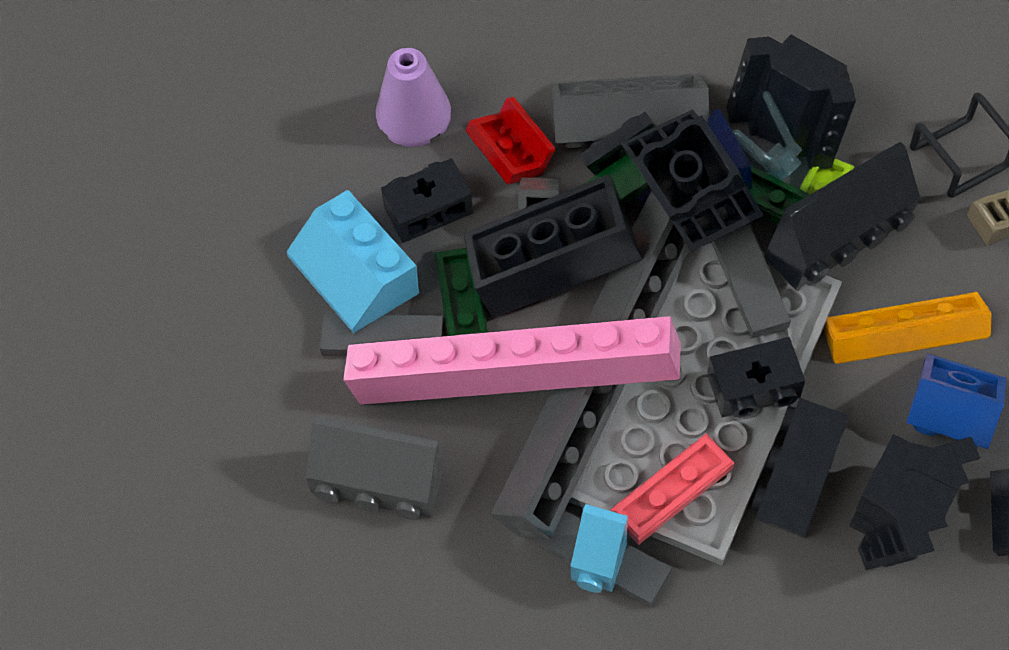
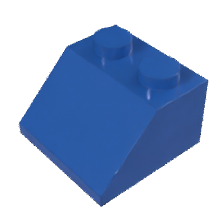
M927 353L906 423L913 425L916 431L929 436H936L939 433L954 438V441L972 437L976 449L978 446L989 449L1005 402L1006 378Z

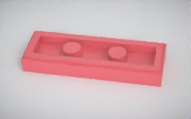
M706 433L611 508V511L628 516L627 533L639 545L734 468L735 463Z

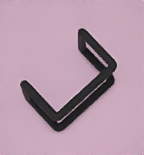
M979 92L974 93L967 114L964 117L934 133H931L923 123H918L915 126L910 142V149L913 151L930 144L953 172V177L947 191V195L950 198L956 197L1009 167L1008 150L1006 158L1002 163L958 186L962 175L961 170L937 141L942 136L970 122L974 117L978 103L1009 139V126Z

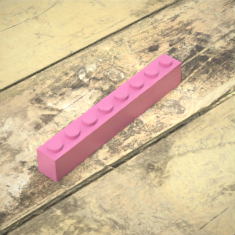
M669 316L348 345L343 380L360 405L680 379L681 342Z

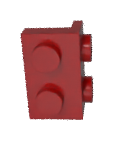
M515 97L506 98L499 113L470 120L465 130L507 185L520 182L521 177L534 178L543 175L555 152L553 144Z

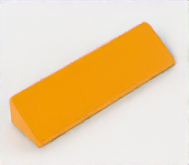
M972 292L828 317L823 329L834 363L840 364L988 338L991 335L992 313L979 293Z

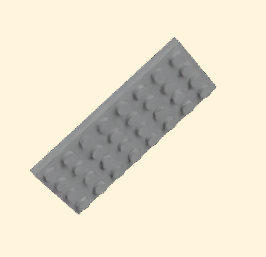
M710 242L692 252L689 250L658 317H671L681 342L680 379L628 383L624 385L569 503L581 508L588 504L611 511V508L707 433L735 463L734 468L650 536L722 566L779 434L788 406L777 408L771 405L759 408L755 413L746 417L737 418L731 415L722 418L707 376L709 357L790 337L804 375L840 291L842 281L826 275L817 284L812 285L809 282L795 290L764 257L791 319L789 328L751 339L712 243Z

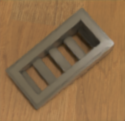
M1009 190L983 197L972 202L967 217L987 246L1009 237V216L1003 209L1006 206L1009 209ZM996 212L1001 221L997 222L991 213Z

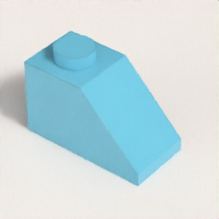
M585 504L570 566L571 580L576 581L580 588L595 593H600L602 589L610 592L613 591L627 546L628 516Z

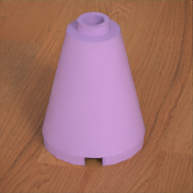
M413 48L399 49L389 57L376 106V119L380 130L382 129L393 143L406 147L424 146L431 143L430 139L439 133L441 136L447 130L451 120V106L447 95L425 56Z

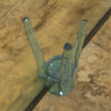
M765 91L763 98L787 145L783 148L778 142L765 153L740 130L734 131L722 121H718L716 127L759 162L771 176L783 181L802 164L796 157L802 149L794 141L771 94Z

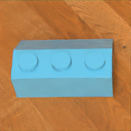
M349 190L317 207L287 250L288 258L353 334L419 294L416 264Z

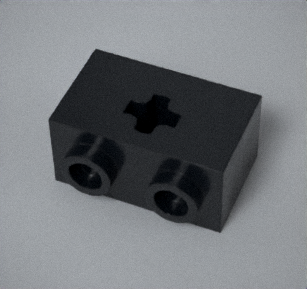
M452 158L443 162L431 163L417 173L407 177H397L390 181L388 185L381 187L384 208L402 243L473 214L472 194Z
M790 337L709 357L707 376L722 418L731 415L737 418L746 417L755 413L759 408L771 405L777 408L786 407L796 402L798 398H801L805 378Z

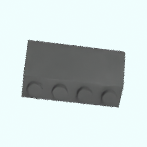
M700 73L550 82L555 143H563V147L566 148L583 147L586 145L585 141H597L606 138L621 128L628 119L639 116L643 112H646L658 126L693 109L698 116L702 115L709 125V88Z

